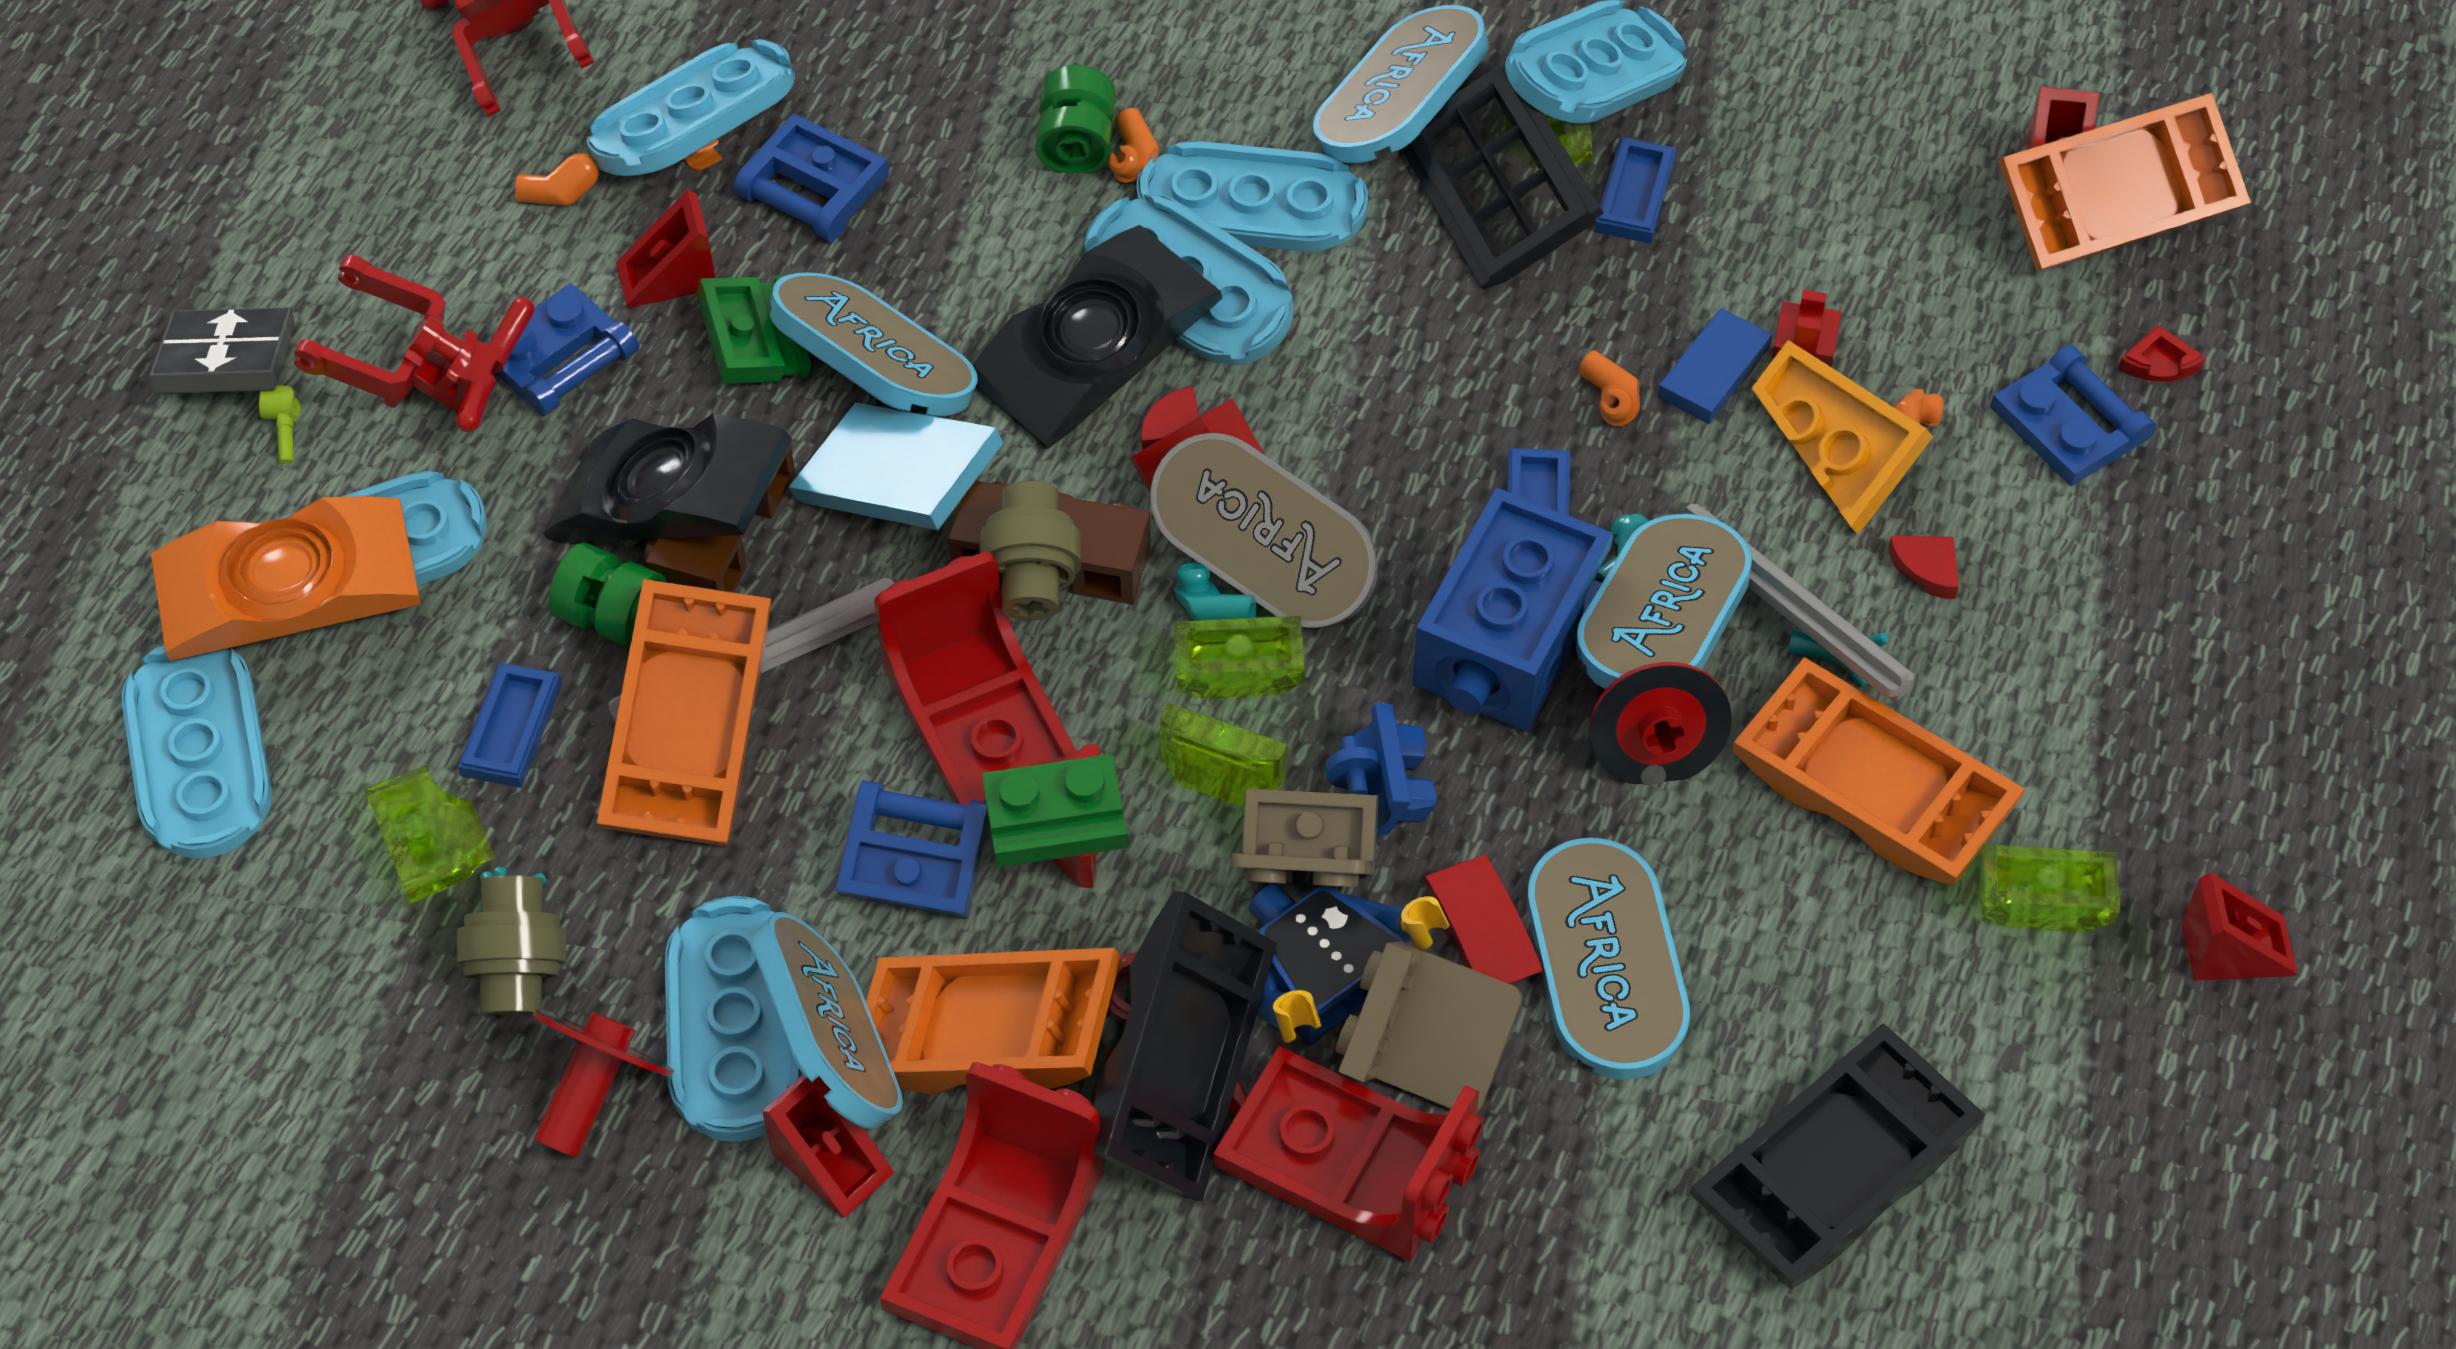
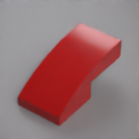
M1486 854L1423 878L1430 897L1438 900L1450 926L1444 932L1448 939L1453 937L1465 967L1508 984H1514L1538 975L1543 971L1520 916Z

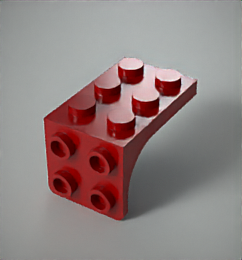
M982 552L972 557L964 556L957 558L946 567L913 580L905 579L898 581L875 597L874 606L883 668L954 803L968 805L970 800L986 802L982 773L1065 761L1077 752L1028 664L1014 634L1009 617L1002 612V593L998 564L992 553Z
M1278 1045L1213 1153L1214 1167L1411 1262L1423 1240L1432 1244L1437 1239L1450 1209V1206L1445 1204L1444 1201L1454 1184L1462 1188L1466 1186L1479 1161L1481 1150L1474 1146L1485 1120L1484 1117L1477 1114L1479 1091L1465 1085L1448 1114L1422 1112L1394 1101Z
M973 1062L965 1076L967 1106L956 1148L942 1180L880 1296L882 1310L975 1348L1016 1349L1104 1173L1103 1158L1096 1155L1094 1150V1144L1101 1129L1100 1114L1088 1099L1075 1091L1063 1088L1053 1091L1029 1082L1021 1072L1007 1065L994 1064L991 1067L983 1063Z

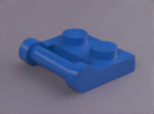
M793 113L742 167L735 178L733 191L735 195L751 203L758 199L813 227V232L816 236L833 243L846 229L851 216L889 176L888 160ZM776 172L830 200L823 207L769 179Z
M570 283L535 307L533 317L509 356L503 370L495 373L544 417L560 406L558 399L618 357L623 361L639 350V344L635 335L623 322H615L576 286ZM491 338L485 341L484 343L488 344ZM598 338L601 340L545 380L541 378L545 373L594 339Z
M2073 344L2063 347L2048 363L1994 394L1990 406L2070 486L2075 485L2149 440L2156 429V424L2143 411L2135 413L2085 365L2087 358ZM2068 381L2117 430L2108 435L2058 385Z
M863 780L859 786L836 892L840 896L968 919L984 841L990 829L986 802L970 800L968 805L901 794L885 791L884 784ZM880 816L961 830L962 833L959 846L874 830L877 820Z

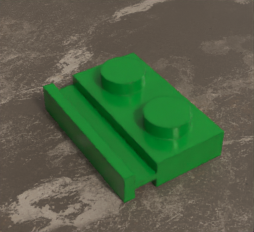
M775 276L774 282L760 283L758 277L700 279L697 298L723 384L781 382L782 376L797 375L798 379L808 377L812 364L807 350L784 335L775 326L769 315L771 310L769 304L773 293V286L784 276Z
M1113 754L982 773L997 868L1128 848V833L1124 821Z

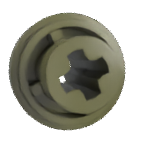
M1020 481L1006 486L1002 490V510L992 514L987 519L986 526L982 528L979 534V553H992L998 564L1000 588L1002 591V612L1005 615L1019 620H1042L1054 616L1059 611V591L1071 585L1075 575L1081 569V533L1075 526L1072 517L1059 510V493L1057 488L1045 482Z
M492 876L482 878L481 912L464 915V927L457 929V964L463 965V977L480 979V1014L533 1015L536 1009H542V979L559 977V965L566 963V928L560 927V915L543 912V878L533 876Z

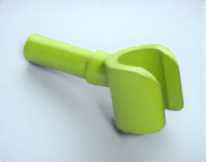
M277 385L273 391H261L259 397V413L261 418L277 421L279 465L294 463V422L298 421L301 411V405L298 399L295 398L292 387L286 385Z

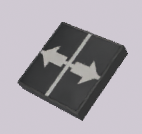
M292 307L172 311L149 375L153 393L178 394L275 390L294 330L295 321Z

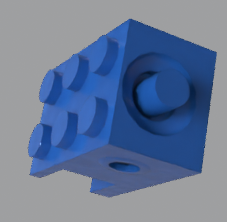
M1496 487L1416 627L1413 686L1447 699L1451 705L1462 712L1469 714L1479 712L1529 733L1577 644L1579 622L1602 585L1601 582L1594 580L1611 549L1613 533Z

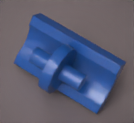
M1375 703L1371 708L1372 721L1365 728L1357 731L1354 736H1346L1340 740L1341 750L1327 759L1325 770L1329 783L1335 787L1348 789L1349 794L1379 796L1377 836L1389 835L1398 821H1425L1435 807L1437 798L1433 781L1429 778L1406 777L1405 768L1417 769L1425 757L1426 741L1423 727L1396 723L1393 705Z

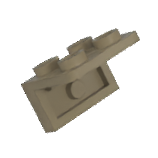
M1246 789L1242 854L1231 853V867L1246 868V881L1293 883V870L1313 871L1312 885L1358 887L1359 874L1375 875L1379 796Z
M1402 941L1387 943L1383 953L1374 950L1364 969L1360 983L1361 989L1369 991L1359 1017L1353 1014L1349 1015L1337 1042L1336 1052L1344 1055L1338 1072L1362 1082L1376 1078L1450 1109L1466 1085L1479 1091L1477 1112H1479L1485 1103L1523 1002L1521 991L1516 986Z

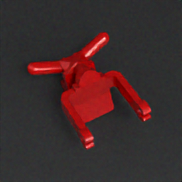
M420 0L422 6L428 10L438 9L449 1ZM453 0L458 12L464 17L455 22L452 35L473 83L471 87L479 106L484 108L488 117L501 111V107L477 54L475 43L486 36H489L490 39L497 35L507 36L527 28L534 21V16L540 14V8L550 4L567 46L574 59L578 61L581 69L595 62L586 42L576 28L565 0Z
M346 255L339 267L341 274L338 280L343 285L354 290L366 292L425 316L397 372L386 371L307 339L301 340L294 352L297 356L294 365L305 373L311 375L322 374L384 398L383 403L392 408H395L414 386L457 412L456 424L461 431L469 433L477 430L483 418L489 397L496 385V379L492 376L493 372H501L509 356L533 317L535 307L532 301L525 297L515 299L488 344L478 341L479 335L469 329L458 339L443 330L444 324L442 322L444 320L446 302L437 291L375 268L361 257Z

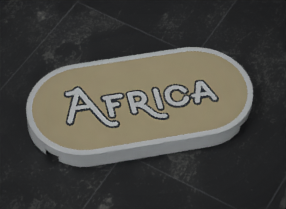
M1205 433L1192 436L1178 443L1161 460L1153 477L1150 494L1152 513L1160 531L1174 546L1200 564H1204L1208 567L1207 569L1245 595H1254L1255 602L1290 624L1303 628L1328 627L1333 624L1336 625L1351 619L1368 602L1377 582L1378 562H1376V552L1369 531L1351 513L1251 445L1230 435Z

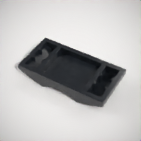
M1137 225L1087 251L1062 286L1042 303L1013 315L972 365L978 378L975 387L1040 444L1049 449L1074 430L1221 301V291L1145 228Z
M713 413L690 428H667L632 418L605 430L592 440L543 534L548 540L555 542L744 535L792 438L783 428L758 421Z
M1173 892L1154 920L1130 965L1131 1010L1128 1020L1125 1024L1123 1036L1097 1074L1094 1108L1100 1114L1101 1129L1094 1144L1096 1155L1185 1198L1203 1201L1214 1164L1213 1153L1220 1143L1277 942L1186 892Z
M1883 1023L1691 1186L1690 1195L1792 1290L1832 1263L1886 1209L1930 1177L1982 1123L1985 1114Z

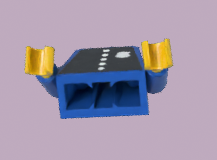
M1273 883L1266 886L1253 898L1249 911L1264 926L1258 932L1277 942V946L1256 1016L1280 1029L1284 1042L1289 1043L1296 1039L1295 1028L1302 1040L1308 1046H1311L1345 1021L1350 1014H1354L1363 1008L1369 991L1361 989L1360 983L1364 969L1374 950L1383 953L1387 943L1397 941L1406 943L1405 941H1413L1417 948L1426 950L1433 943L1428 931L1433 928L1445 930L1450 926L1438 900L1434 897L1425 896L1411 901L1405 907L1390 906L1351 894L1344 896L1332 886L1325 885L1318 887L1296 903L1279 884Z

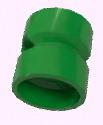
M1067 65L1053 70L1045 77L1041 88L1040 119L1037 126L1035 147L1037 157L1043 165L1054 172L1091 174L1100 170L1108 162L1111 154V123L1114 119L1116 93L1113 82L1101 71L1084 65Z
M583 542L576 544L568 551L559 564L550 587L548 608L551 616L585 631L595 628L597 635L630 649L643 579L667 583L666 577L661 573L631 561L621 564L620 558L616 555Z

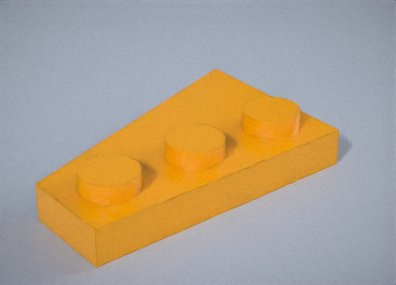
M1789 340L1752 387L1754 393L1856 534L1867 525L1933 438L1927 428Z

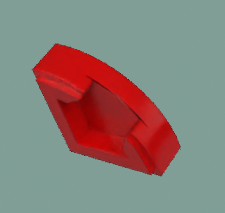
M2157 325L2121 357L2118 369L2144 380L2156 382L2176 381L2187 378L2201 370L2206 357Z
M1193 386L1173 391L1152 406L1142 426V450L1199 417Z
M1891 536L1888 547L1889 554L1895 568L1899 572L1903 571L1910 579L1925 587L1924 592L1946 599H1956L1959 587L1954 537Z

